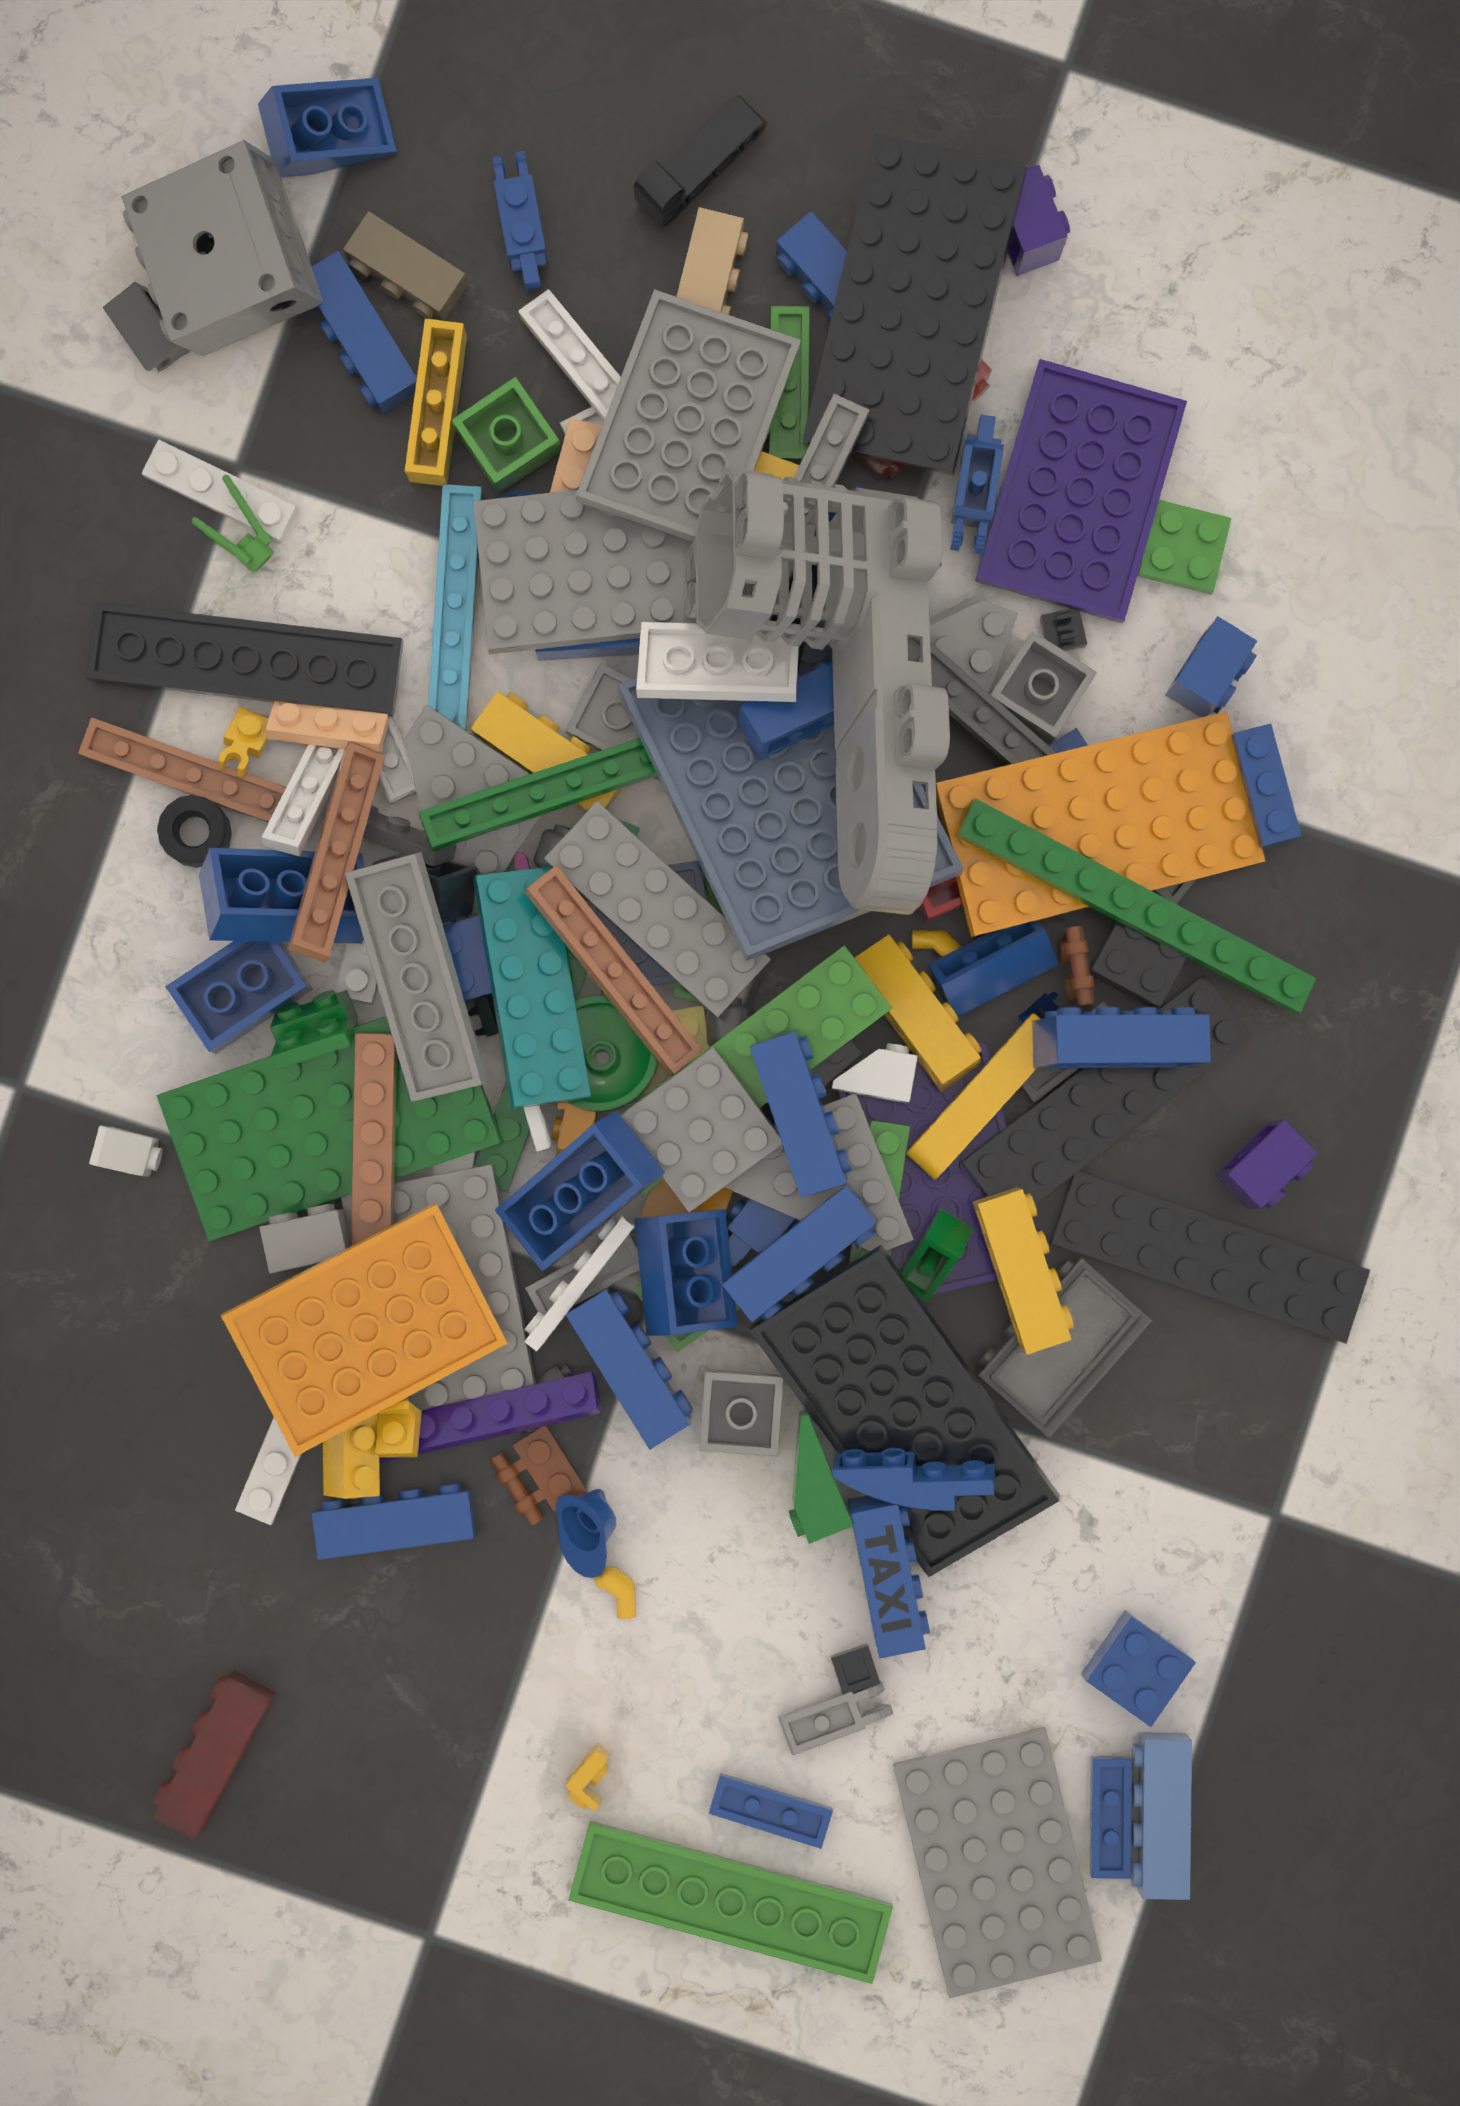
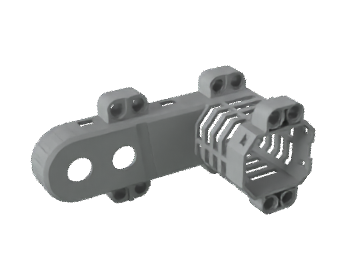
M727 467L719 479V485L721 486L716 494H709L701 505L695 531V540L686 554L684 563L685 615L688 618H695L696 624L706 634L752 640L757 634L764 642L776 643L781 638L791 646L799 647L805 641L813 649L823 650L827 644L832 648L834 731L837 763L838 871L841 889L845 898L854 909L904 915L912 914L920 907L926 897L934 873L937 854L935 770L946 759L950 745L948 693L945 688L932 686L928 581L939 569L942 558L940 505L938 502L922 500L914 496L856 488L852 491L847 490L844 485L833 484L831 487H827L818 481L809 480L808 483H801L797 478L785 477L782 480L780 477H774L773 474ZM804 508L814 509L805 520ZM828 512L837 513L829 522ZM788 561L793 562V582L790 593ZM812 565H817V586L812 601ZM744 584L753 585L752 595L742 594ZM772 614L777 615V621H770L768 619ZM795 618H801V625L791 623ZM820 621L824 622V628L816 627V625ZM907 637L920 639L921 662L908 661ZM913 783L926 785V809L913 808Z

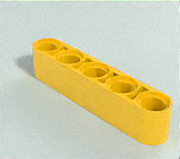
M1034 1012L906 1152V1155L934 1180L945 1171L1037 1069L1033 1065L1032 1021L1041 1018Z

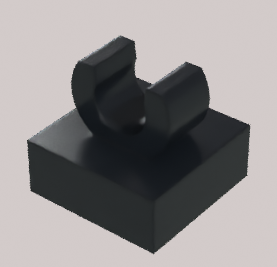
M1071 608L1041 615L1040 622L1044 639L1063 651L1086 647L1087 640L1079 609Z
M492 995L475 1000L476 1007L471 1008L468 1011V1015H479L483 1026L481 1029L474 1031L475 1035H486V1038L499 1035Z

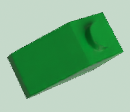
M941 1208L922 1234L900 1271L920 1300L925 1304L929 1302L960 1259L974 1228Z

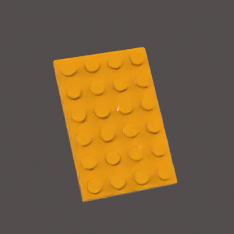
M436 1203L221 1314L227 1329L295 1457L508 1344Z

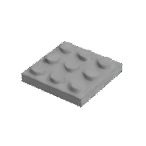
M715 1046L621 1115L665 1173L662 1177L688 1212H691L782 1145L778 1131Z

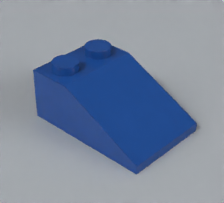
M378 78L271 86L258 103L270 155L276 161L281 178L313 175L394 155L397 152Z

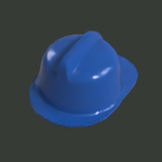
M595 1489L578 1496L569 1494L560 1496L556 1502V1514L561 1551L567 1563L575 1572L583 1577H597L606 1568V1542L616 1528L615 1514L606 1502L605 1493L601 1489Z

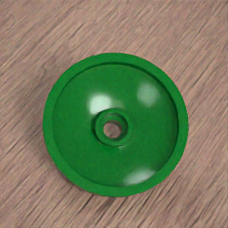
M594 995L576 1000L575 1006L591 1096L587 1099L566 1102L580 1109L594 1112L612 1111L624 1107L636 1100L647 1089L655 1075L658 1061L606 995ZM599 1052H607L609 1054V1060L605 1064H598L595 1061V1057Z

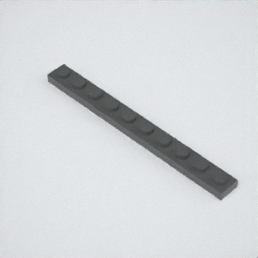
M907 637L908 661L921 662L920 639ZM930 641L932 686L946 689L950 716L1006 765L1056 753ZM1197 879L1152 890V892L1177 904Z

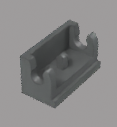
M133 282L102 307L145 370L151 371L156 367L158 372H160L184 354L186 355L190 352V350L170 342L163 334L160 326V320L163 318L159 306L152 300L147 287Z

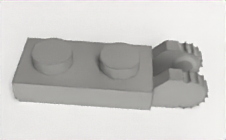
M880 1681V1684L853 1693L833 1695L778 1716L791 1754L796 1755L866 1729L865 1725L891 1716L893 1710L889 1704L879 1705L860 1714L856 1703L882 1693L885 1690L882 1681Z

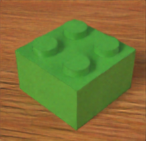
M516 377L451 420L455 432L498 494L561 453L559 439Z

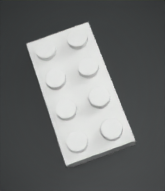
M641 622L636 686L637 698L796 702L799 647L788 645L781 638L776 643L764 642L757 634L752 640L706 634L696 623Z

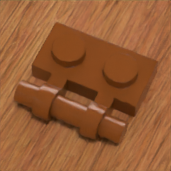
M1081 926L1065 928L1066 931L1063 932V939L1058 940V950L1061 963H1068L1070 977L1064 978L1066 997L1068 1001L1074 1000L1075 1008L1090 1007L1095 1004L1093 995L1095 985L1093 975L1090 976L1087 954L1089 953L1088 942L1084 940L1083 928Z
M548 1425L540 1427L512 1445L520 1457L514 1463L510 1464L503 1451L490 1459V1462L497 1471V1474H495L496 1479L500 1485L505 1484L516 1502L513 1506L519 1515L523 1513L530 1526L544 1518L536 1506L542 1500L546 1499L554 1512L556 1511V1502L560 1496L565 1494L578 1496L587 1491L586 1486ZM526 1469L538 1486V1489L530 1494L518 1477V1474Z

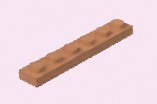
M92 717L78 752L83 757L190 795L205 797L217 805L268 823L286 789L285 786L248 773L241 778L237 776V769L226 766L221 770L219 769L218 762Z
M348 742L344 748L288 945V950L324 963L330 957L349 889L345 873L354 870L385 755L352 742Z
M557 865L524 890V893L670 1077L703 1051Z
M355 1033L351 1246L393 1225L397 1051L391 1033Z

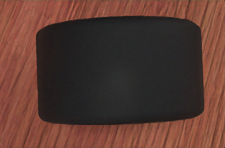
M195 795L179 797L168 804L161 813L157 826L159 843L166 854L182 865L195 868L202 867L209 848H229L232 835L230 821L223 810L209 799ZM188 818H202L209 826L208 838L199 846H189L181 839L180 828Z

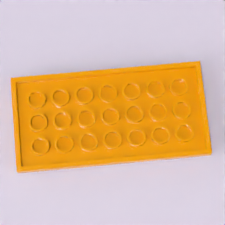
M1228 712L1209 715L936 783V802L942 825L964 868L962 875L957 876L956 880L971 937L1090 907L955 836L971 801L974 799L982 801L1150 891L1265 862L1263 849L1259 846L1231 737L1233 732Z

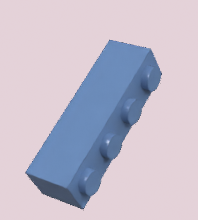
M1139 1732V1743H1133L1132 1762L1134 1768H1139V1783L1132 1784L1133 1807H1138V1823H1132L1131 1840L1132 1846L1138 1847V1862L1131 1863L1132 1887H1137L1142 1899L1190 1900L1192 1740L1186 1733Z

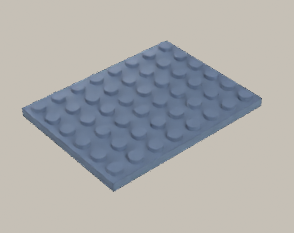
M820 621L816 627L824 628V622ZM805 642L797 678L810 673L811 669L822 661L831 660L833 662L832 648L827 644L823 650L813 649ZM637 677L618 684V693L746 961L870 912L854 909L849 904L842 892L839 880L836 804L837 763L834 725L759 760L737 722L740 705L743 701L637 698ZM913 783V808L926 809V793L921 784ZM938 816L937 854L930 887L962 875L964 869Z

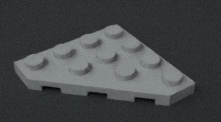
M429 705L424 707L405 737L420 811L531 774ZM542 815L457 843L454 859L450 861L478 868L477 875L505 872L512 862L514 854L519 851ZM476 895L474 896L472 913L466 915V918L474 917L478 913Z
M855 1093L824 1105L826 1113L833 1111L839 1128V1134L833 1135L838 1150L845 1148L851 1163L852 1171L846 1173L848 1177L847 1183L852 1186L878 1219L877 1223L872 1226L876 1233L859 1247L871 1251L882 1245L885 1251L914 1240L857 1094ZM782 1144L727 1184L725 1188L801 1221L846 1184L801 1198Z

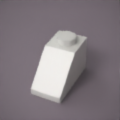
M887 1043L886 1050H876L833 1080L830 1090L851 1094L856 1093L857 1095L907 1104L910 1102L918 1056L909 1054L910 1047Z
M99 1126L89 1164L138 1176L150 1177L151 1171H157L160 1165L163 1149L158 1148L160 1139L115 1127Z

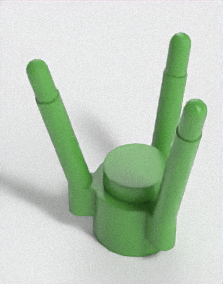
M224 475L222 480L257 536L252 537L248 533L235 545L198 518H192L191 522L215 543L234 555L251 573L255 574L274 554V551L268 546L273 538L263 530L230 476Z

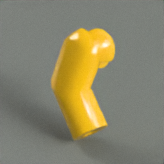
M912 930V949H934L943 957L962 947L947 931Z

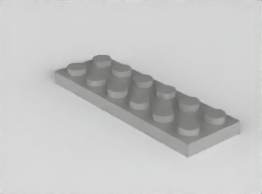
M598 801L544 858L551 867L557 865L571 884L717 1018L771 960L767 955L763 954L746 961L726 918Z
M422 852L345 873L411 1102L488 1082Z

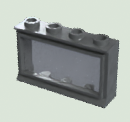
M1077 1257L1073 1262L1068 1258L1056 1270L1062 1290L1056 1293L1061 1307L1065 1305L1068 1307L1074 1324V1328L1068 1329L1072 1340L1026 1355L1020 1350L1011 1322L1002 1332L1006 1339L997 1349L990 1346L976 1362L980 1368L975 1374L1048 1438L1053 1435L1153 1321L1080 1257Z

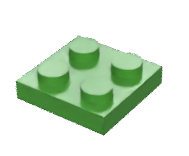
M1159 500L1138 577L1211 595L1214 592L1232 518Z

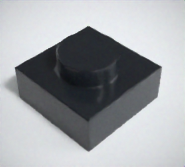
M868 1644L831 1655L843 1696L880 1684Z

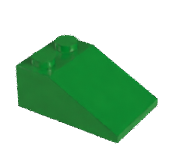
M805 1409L800 1411L798 1416L792 1493L794 1509L788 1512L797 1536L806 1535L810 1544L852 1527L853 1524Z

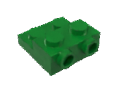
M334 990L325 991L315 996L311 1002L302 1005L293 1002L277 1010L270 1026L276 1041L271 1054L276 1070L351 1045L354 1035L353 1027H356L358 1014L347 990L338 993Z

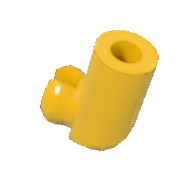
M606 1567L601 1575L594 1577L595 1585L616 1597L618 1619L635 1618L636 1597L633 1580L617 1567Z

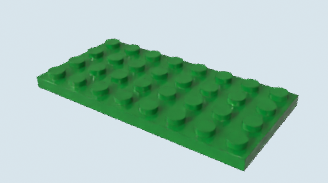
M387 1016L353 1027L354 1035L351 1045L279 1070H276L271 1056L156 1095L209 1242L269 1222L268 1217L298 1212L352 1194L355 1033H391ZM397 1054L394 1179L502 1142L483 1084L411 1102Z

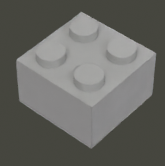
M1031 631L991 695L1039 738L1051 744L1097 672Z
M325 1204L307 1208L308 1216L298 1218L297 1212L268 1217L270 1225L259 1228L269 1274L317 1264L351 1247L344 1209L337 1210L336 1204Z
M705 1369L699 1451L778 1456L783 1377L781 1374Z

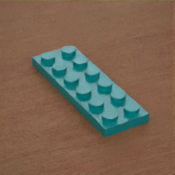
M552 867L476 875L473 878L511 1109L587 1099L591 1096L565 943L524 893L526 888L550 871Z

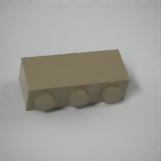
M369 211L343 248L349 262L348 267L364 279H367L369 275L381 282L380 288L397 300L401 296L413 303L412 309L425 319L435 317L438 320L445 321L468 286L464 272Z

